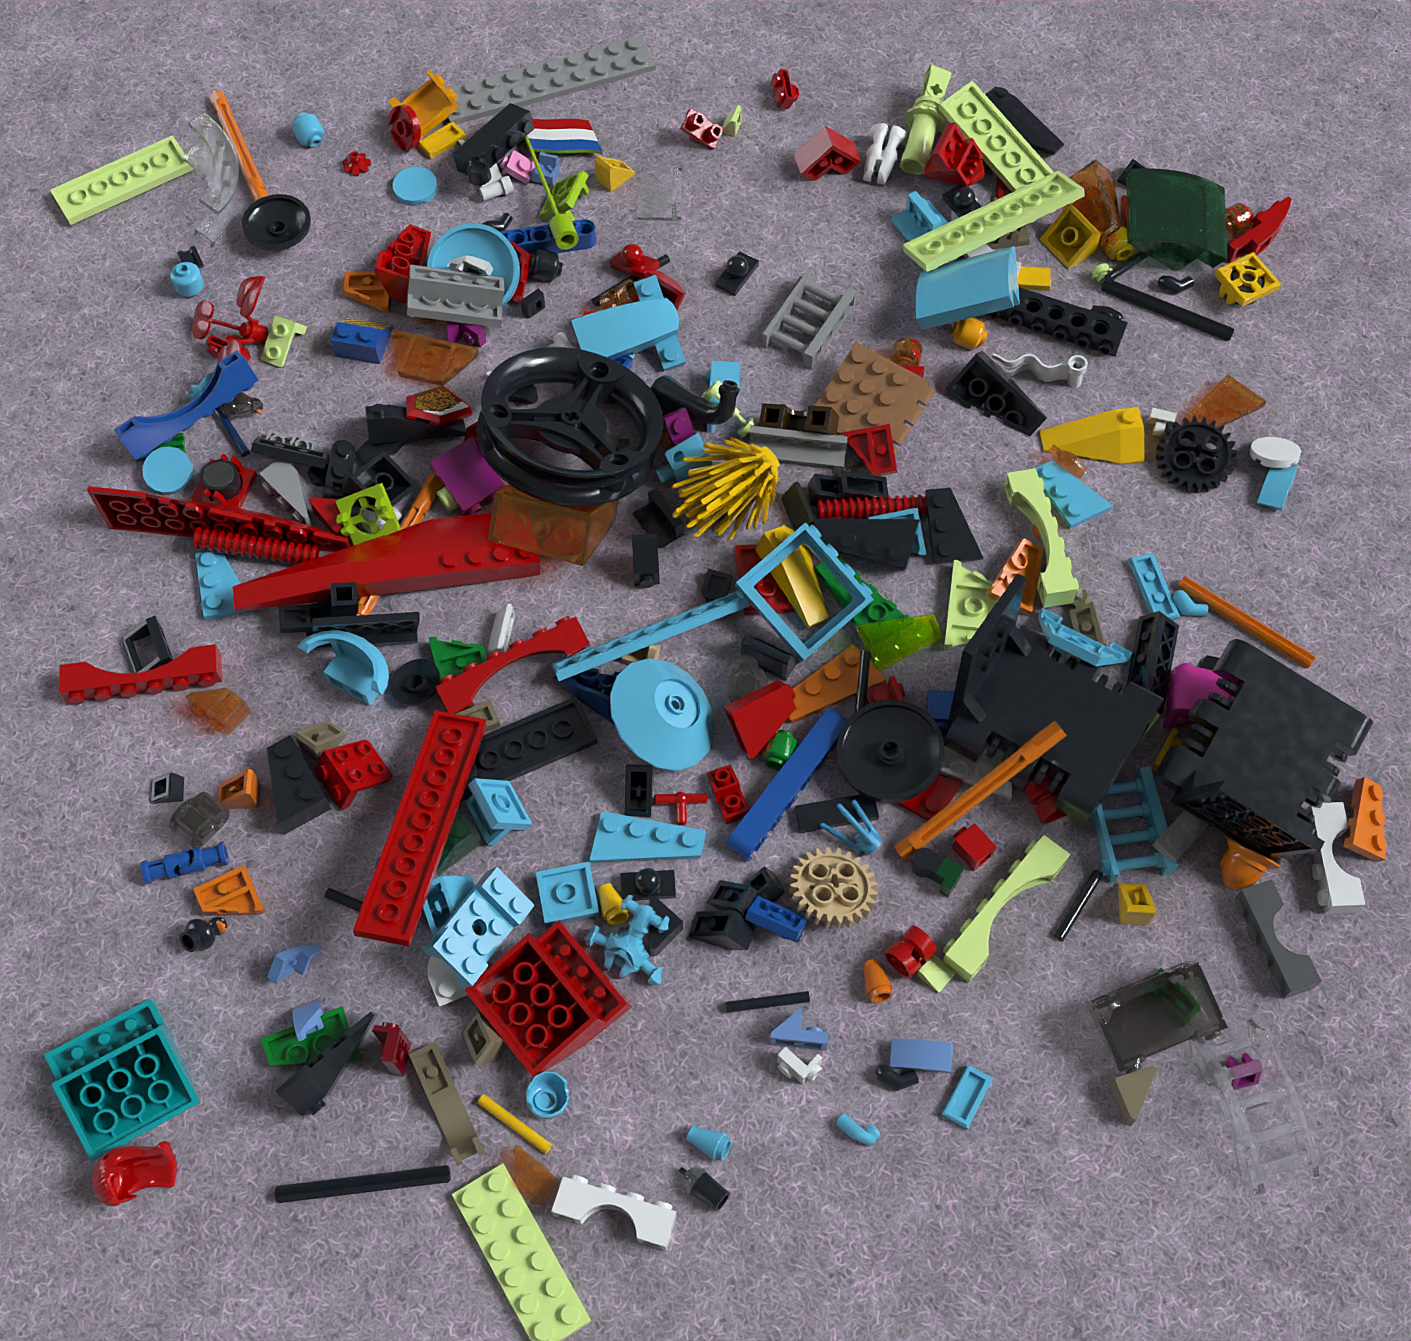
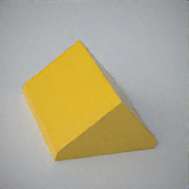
M1069 204L1041 236L1040 240L1070 269L1096 253L1101 233L1072 204Z

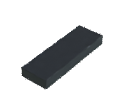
M259 437L254 440L251 447V452L323 469L327 465L329 454Z
M859 794L795 806V812L800 833L823 830L820 827L821 823H825L832 828L851 825L837 808V804H841L858 823H862V819L852 805L853 800L857 801L869 821L879 820L876 801Z

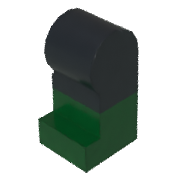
M929 848L918 849L914 853L911 863L913 873L920 877H928L940 884L939 893L946 897L950 896L964 871L963 867Z

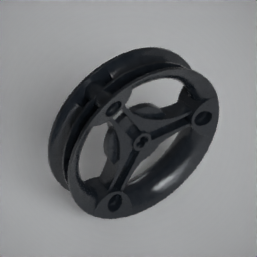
M547 347L516 354L503 361L491 372L482 390L481 411L477 421L476 433L478 445L484 459L492 470L512 487L531 497L554 504L595 506L624 498L638 489L648 478L654 465L656 447L662 435L663 415L660 404L649 386L622 364L586 350ZM567 383L573 384L575 389L567 397L551 398L541 403L537 408L510 409L505 402L514 392L536 384ZM586 397L590 400L589 402L583 401L582 398ZM599 402L618 403L633 418L639 432V442L635 451L623 450L616 452L605 439L607 423L602 413L596 408ZM509 438L543 442L554 450L575 455L593 470H573L547 464L519 449Z

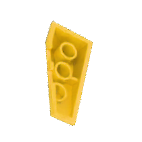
M1139 407L1114 409L1039 430L1043 451L1047 453L1071 457L1074 455L1087 457L1089 460L1110 461L1112 464L1118 465L1144 462V425Z
M783 525L764 532L755 549L763 560L795 531ZM802 544L770 573L808 629L827 621L829 615L810 551L805 544Z

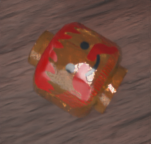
M1236 203L1222 210L1218 219V227L1223 234H1229L1232 237L1238 236L1251 228L1253 212L1245 204Z
M900 338L893 345L890 360L900 366H919L923 353L922 345L914 338Z

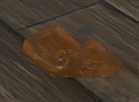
M515 1145L513 1148V1154H515L514 1175L517 1185L535 1202L542 1205L560 1181L520 1146Z

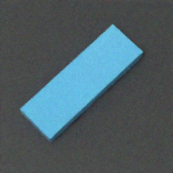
M1149 553L1129 558V565L1149 613L1160 611L1173 621L1179 620V612L1173 602L1154 554Z

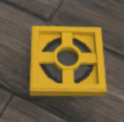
M1254 252L1216 269L1214 276L1221 283L1219 295L1221 298L1227 296V305L1236 303L1243 307L1253 304L1258 299L1279 290L1281 283Z

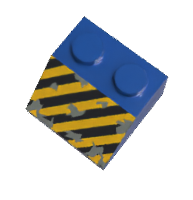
M353 318L338 321L330 340L335 356L380 364L391 336L393 325Z

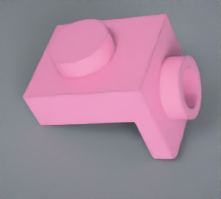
M515 150L508 157L505 155L499 164L502 177L508 173L526 184L530 181L532 172L535 169L533 161Z

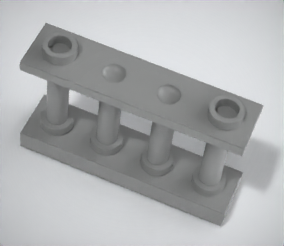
M808 269L803 277H798L794 290L771 323L764 326L761 337L763 338L762 347L766 349L771 341L774 340L802 353L804 357L803 366L812 370L855 306L857 291L849 287L844 295L838 296L812 284V270ZM807 291L835 304V308L833 311L827 312L801 300V298ZM796 307L824 320V324L822 327L815 328L789 315ZM783 324H786L812 336L813 341L805 345L778 331Z

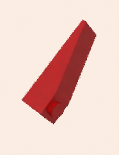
M409 224L398 235L397 239L388 245L384 252L381 251L378 254L374 272L389 297L399 302L407 303L410 265L424 266L431 236L430 231Z

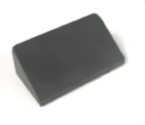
M798 481L794 482L782 496L781 500L794 531H796L805 522L808 526L813 525L815 519Z

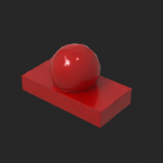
M636 244L624 246L609 261L611 268L642 279L647 271H656L660 267L657 259L643 255L641 247Z

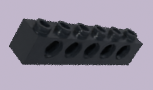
M1018 287L1020 305L987 314L990 318H999L1010 322L1014 326H1023L1032 329L1036 333H1045L1054 336L1057 340H1066L1075 343L1081 348H1090L1099 351L1103 355L1115 357L1128 322Z

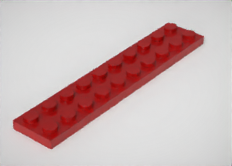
M435 710L353 928L354 936L410 947L487 726L486 719Z

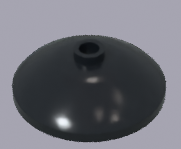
M273 194L258 199L247 208L242 218V229L246 239L257 248L268 251H280L295 246L306 237L311 227V216L307 206L298 198L285 194Z

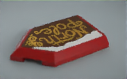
M445 386L406 397V418L415 421L417 417L429 420L431 425L441 426L472 415L471 406Z

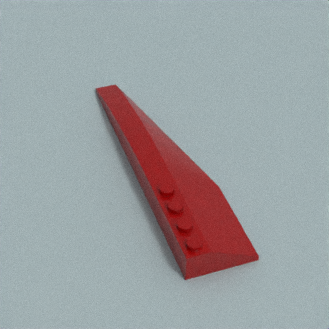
M530 508L430 519L394 533L383 535L232 586L234 610L244 611L320 602L330 594V583L357 582L358 597L540 575L541 561Z

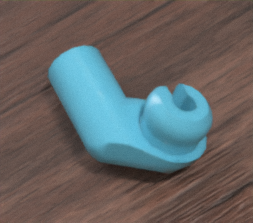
M1178 590L1173 594V602L1182 615L1207 617V604H1194L1188 594L1182 590Z
M846 1114L841 1115L836 1122V1125L849 1137L867 1146L874 1145L876 1143L875 1140L880 1137V1132L875 1126L868 1125L864 1130Z

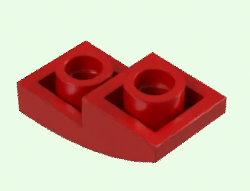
M731 764L707 772V779L725 824L743 819L750 808L742 794L740 783Z

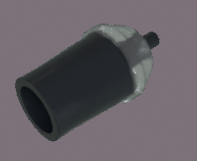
M683 1167L679 1169V1172L684 1175L682 1184L688 1195L694 1196L715 1212H718L724 1206L730 1196V1192L712 1178L707 1170L699 1167L690 1168L688 1171Z

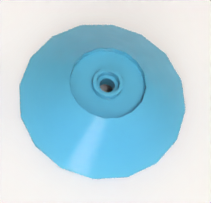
M648 658L630 663L616 676L610 693L611 717L621 740L636 757L655 768L673 771L697 765L709 752L715 729L713 710L704 690L690 674L670 662Z

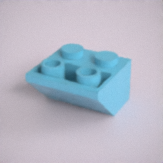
M441 876L433 879L423 907L433 937L474 888L475 884L472 876ZM473 922V932L482 929L478 922Z

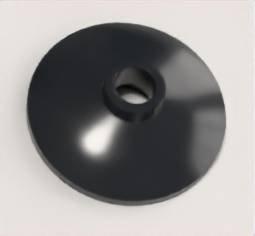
M411 660L403 664L394 674L391 682V692L394 698L403 705L415 706L422 704L436 693V686L440 685V672L436 665L429 660Z

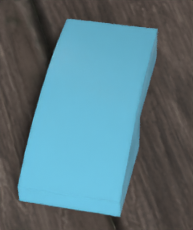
M1291 465L1288 468L1270 467L1257 504L1283 511L1298 466Z

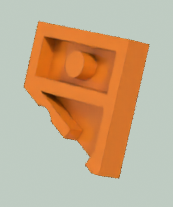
M374 271L345 272L343 291L346 297L383 312H390L391 297H389Z
M245 865L193 888L205 915L263 914L266 912Z

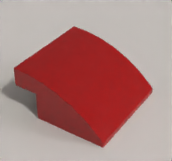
M559 920L538 939L528 933L480 975L473 986L465 989L468 996L532 1077L550 1069L572 1055L632 1008V1005L571 931Z

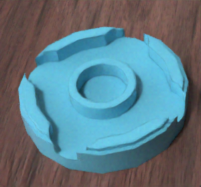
M410 167L400 171L392 183L396 198L400 202L412 206L429 202L438 190L435 175L430 170L422 167Z
M170 446L161 447L151 452L145 459L142 468L143 478L152 490L164 495L176 494L184 490L193 476V465L188 456L180 449Z

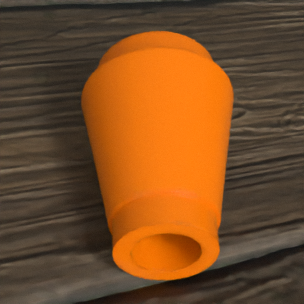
M877 959L865 961L862 966L866 996L873 1003L889 1000L893 995V986Z

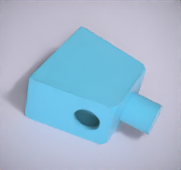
M699 433L666 451L665 457L668 465L656 470L661 483L675 478L677 483L691 478L687 476L690 469L713 465L712 461H682L685 457L709 455V453L701 451L707 448L703 446L704 442Z

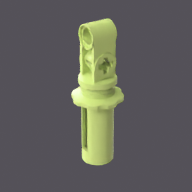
M930 64L925 74L920 97L915 100L914 107L908 109L905 115V122L910 127L900 167L904 172L917 175L923 174V170L929 160L935 134L943 131L946 127V118L938 107L944 100L951 72Z

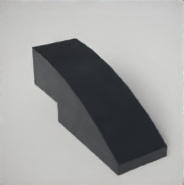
M841 471L838 476L814 474L808 483L810 505H816L818 500L825 502L826 499L832 502L833 499L841 501L842 498L848 501L849 498L864 500V497H868L869 500L872 497L879 499L880 496H883L886 499L889 496L887 479L881 476Z

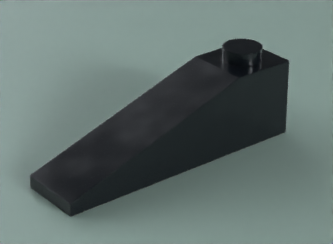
M995 86L985 94L1033 149L1055 155L1064 146V143L1016 96L1008 93L1005 88Z

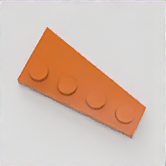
M854 644L793 688L796 696L793 699L796 709L787 718L791 724L816 714L831 705H837L857 694L861 652ZM870 662L868 688L885 684L887 679Z

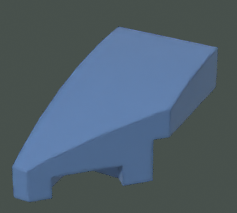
M540 152V168L546 183L553 186L560 171L558 166L559 157L551 153ZM535 167L532 172L531 181L542 183Z
M317 944L304 945L275 955L267 978L277 983L289 976L294 969L304 975L311 959L319 955L323 948Z
M320 998L292 1009L294 1028L298 1041L307 1038L306 1034L324 1027L320 1017L323 1015Z

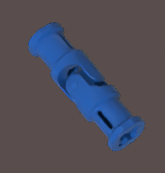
M222 841L217 846L205 849L197 847L180 853L165 855L163 859L151 862L144 860L141 862V871L145 883L151 884L153 880L169 877L172 879L181 875L204 871L210 866L218 864L228 865V852L224 841Z

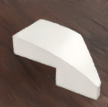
M462 256L452 259L447 265V268L453 271L467 272L468 268L488 276L493 271L489 262L473 256Z

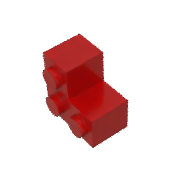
M824 126L793 154L801 175L813 181L818 180L830 168L843 175L847 174L861 162L854 142L827 126Z

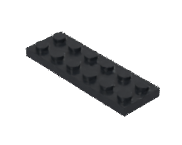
M575 696L483 735L460 802L467 800L473 795L468 784L475 778L511 781L597 744V738L577 697Z

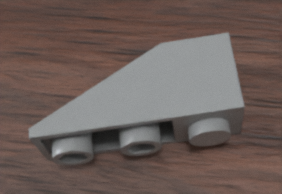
M277 459L259 473L263 482L261 484L262 489L268 496L273 494L277 498L276 502L284 511L288 509L292 513L291 516L294 521L312 526L298 471L287 460Z

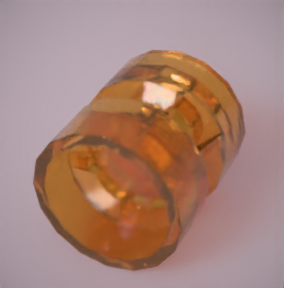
M632 280L621 283L615 289L609 290L600 297L602 310L640 302Z

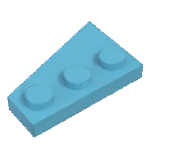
M1052 460L1036 467L1038 477H1041L1044 482L1045 495L1049 497L1050 502L1069 529L1112 510L1113 506L1055 461Z
M208 550L195 553L203 615L206 621L256 610H234L232 586L241 583L223 552L218 553L217 550L214 552Z

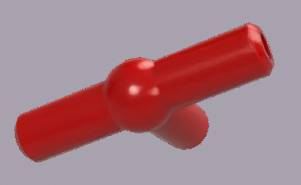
M680 791L675 794L654 795L655 805L676 804V823L678 825L687 824L686 804L707 803L706 793H684Z

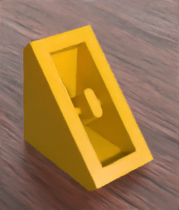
M597 155L594 159L596 180L610 192L636 174L634 170L621 160Z
M1118 883L1120 924L1148 925L1156 912V907L1146 884Z

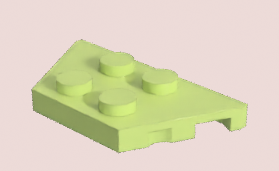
M954 560L944 640V649L946 650L967 644L997 603V601L985 596L993 581L987 580L977 571L972 573L962 567V563L958 560Z

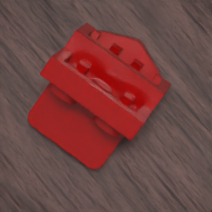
M955 122L948 123L923 170V174L931 180L961 186H972L984 178V166L981 160L983 153L973 138H964Z

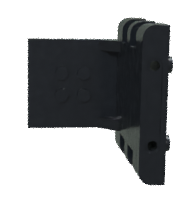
M1017 573L962 651L948 720L952 723V726L947 733L944 746L976 763L987 745L990 744L985 756L992 759L999 749L1005 752L1001 758L1002 763L1053 721H1056L1067 736L1008 781L1024 790L1037 770L1038 773L1033 781L1035 784L1040 785L1045 776L1054 779L1051 781L1048 789L1052 793H1055L1060 784H1063L1064 786L1056 799L1054 807L1087 825L1157 715L1164 698L1134 682H1131L1123 695H1120L1119 693L1124 684L1117 682L1112 690L1106 688L1105 685L1108 682L1109 676L1102 674L1099 680L1095 682L1100 674L1102 665L1094 666L1081 659L1075 669L1072 670L1076 663L1075 658L1070 657L1065 665L1058 662L1062 653L1055 650L1051 657H1048L1053 649V645L1047 642L1046 636L1025 625H1021L1019 629L1016 627L1027 581L1026 577Z
M1240 639L1231 640L1212 671L1221 677L1216 681V685L1230 694V696L1226 699L1218 693L1210 692L1209 700H1196L1186 717L1194 722L1190 729L1195 735L1204 739L1203 744L1200 745L1192 739L1184 738L1182 743L1186 748L1179 745L1170 746L1152 778L1175 791L1171 802L1247 849L1259 853L1266 858L1280 856L1290 863H1298L1302 854L1320 852L1325 841L1314 835L1315 828L1307 822L1313 823L1315 816L1301 807L1302 804L1306 802L1312 807L1321 808L1323 802H1330L1341 784L1336 778L1340 773V769L1328 762V757L1331 756L1337 761L1346 762L1348 756L1356 755L1371 729L1373 721L1362 712L1248 642Z

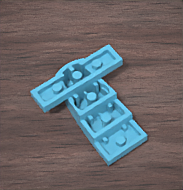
M656 275L634 282L640 302L601 310L571 320L581 350L597 353L614 360L631 352L635 354L655 345L664 371L687 364L677 337L679 331L678 312L673 303L663 297Z

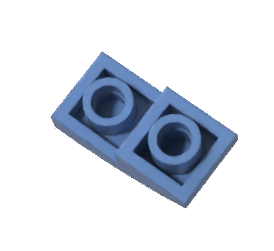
M892 1038L890 1067L893 1069L922 1070L923 1072L952 1073L953 1044L930 1040Z

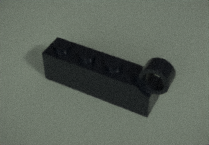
M509 103L453 152L457 171L467 175L470 183L473 185L481 186L487 184L492 177L490 168L534 130L530 111Z

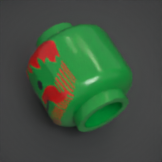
M779 730L762 749L761 756L765 761V765L780 771L799 744L793 738L792 733L786 730Z

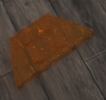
M394 329L391 332L399 377L444 386L479 355L478 348Z

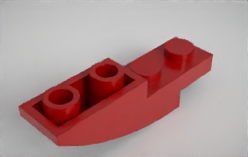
M1288 196L1282 201L1278 200L1268 210L1260 211L1253 218L1254 223L1252 227L1238 239L1233 238L1227 244L1224 259L1231 263L1246 253L1254 252L1257 256L1264 251L1281 230L1292 198Z

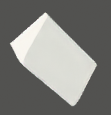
M506 604L496 613L486 657L496 651H500L501 654L507 651L515 618L512 604Z

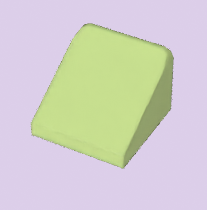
M737 105L725 118L722 125L723 134L736 135L741 124L742 108L740 105Z

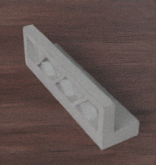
M750 426L749 445L766 446L774 453L779 462L844 469L847 446L846 436Z

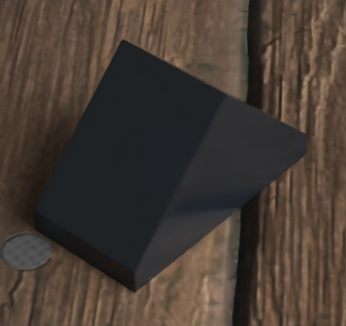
M626 764L625 816L651 817L654 786L652 765Z
M655 895L649 896V906L653 908L656 912L655 914L663 919L666 916L669 917L668 930L662 933L658 931V928L650 924L651 957H655L683 930V921Z

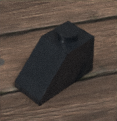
M657 534L632 535L635 586L650 588L660 584Z
M735 910L702 911L696 913L688 937L731 951L748 950L756 926L752 922L745 920V917Z

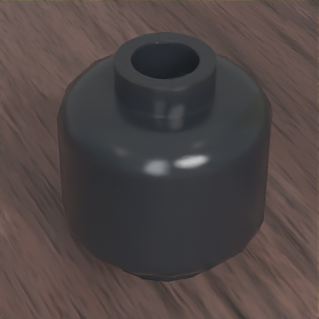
M542 249L536 250L534 254L531 253L529 272H531L532 278L552 282L556 276L561 275L563 263L559 262L557 253Z

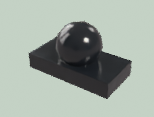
M958 185L942 194L944 202L958 218L982 207L975 200L974 191L966 186Z
M739 251L736 256L728 259L725 271L716 281V287L736 296L759 266V260Z
M644 868L639 872L620 873L622 900L628 895L633 896V901L649 900V896L655 895L658 899L676 898L674 870L655 871L652 868Z

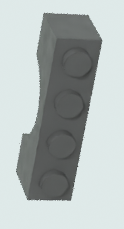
M1269 880L1241 889L1235 897V907L1239 915H1244L1247 921L1249 937L1252 941L1256 940L1259 946V957L1262 964L1268 966L1271 971V981L1274 989L1277 992H1281L1283 999L1314 989L1321 982V979L1310 956L1288 950L1279 942L1275 935L1273 927L1274 917L1284 903L1273 881Z

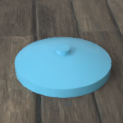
M468 223L448 230L434 244L429 254L427 267L451 270L447 268L449 261L462 256H473L489 262L493 268L490 276L504 278L503 308L514 295L520 277L519 260L512 244L502 233L484 224ZM468 268V270H467V272H466V273H473V274L483 275V274H481V273H479V272H477V271H475V270H472V269H470V268Z

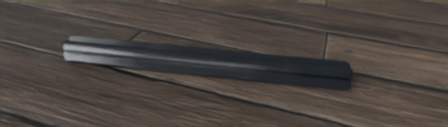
M1104 281L1101 290L1103 292L1226 341H1229L1233 336L1234 328L1116 281L1111 283Z
M443 1165L279 1185L275 1187L274 1196L278 1203L448 1183L451 1180V1171L449 1166Z

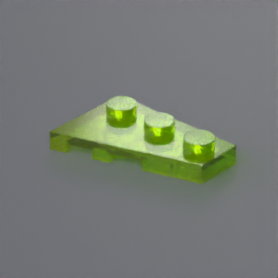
M934 614L855 625L866 651L871 652L872 664L879 671L944 637Z

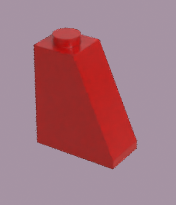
M776 680L723 707L742 753L750 759L759 753L796 709L793 700L796 696L789 684L787 685L780 680Z

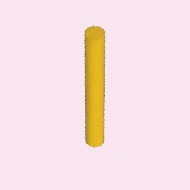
M485 1094L479 1098L477 1104L544 1154H547L552 1147L550 1142Z

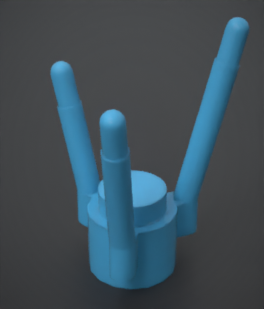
M853 800L852 805L866 827L864 828L841 804H837L840 812L858 831L854 837L857 842H854L825 823H821L820 827L851 846L858 854L861 851L867 856L873 853L883 841L878 836L879 832L872 826L857 801Z

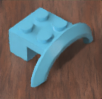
M322 631L305 638L297 646L298 649L308 654L317 646L331 643L336 656L324 670L328 683L369 706L378 694H384L389 680L388 666L379 650L364 638L344 631Z

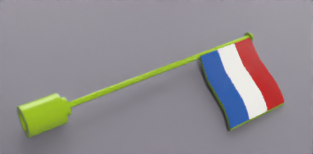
M571 118L532 119L534 130L524 140L555 214L549 223L551 232L557 246L560 249L568 250L578 243L577 232L570 216L559 214L534 152H586L603 154L589 120Z

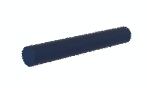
M221 406L215 408L213 413L241 456L249 455L251 453Z

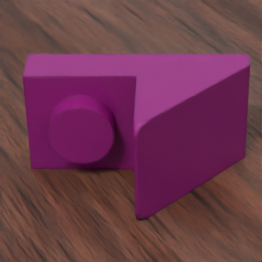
M447 321V335L450 348L462 337L467 343H474L480 348L487 342L485 330L480 325Z
M684 407L663 416V422L672 447L697 434L694 432L688 412Z

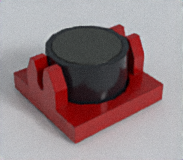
M222 454L219 460L210 459L209 463L203 468L200 476L201 479L191 500L241 508L257 473L253 469L243 467L236 457L232 456L229 461L228 457Z

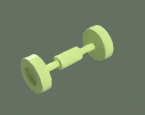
M716 380L701 397L709 401L715 396L720 401L718 389L723 384ZM735 407L732 418L736 417L743 424L737 431L743 438L750 432V426H756L759 420L753 415L745 421L738 414L740 411Z

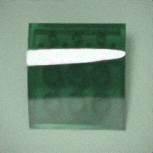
M1156 168L1129 169L1127 171V243L1173 271H1179L1196 259L1215 268L1227 260L1225 188L1203 177L1181 171Z

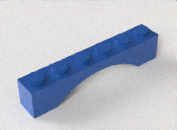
M236 350L216 364L214 373L206 387L187 405L163 415L149 417L134 416L115 428L114 431L135 460L144 458L158 445L171 441L175 434L191 428L195 421L211 415L215 408L222 404H228L240 392L251 389L259 379L242 354Z

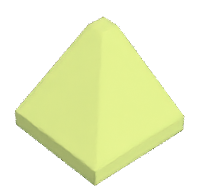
M934 955L920 968L917 976L939 994L956 972Z

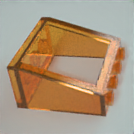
M507 485L495 492L488 540L583 566L615 523L619 500L595 506H566L542 501L517 490L511 485Z

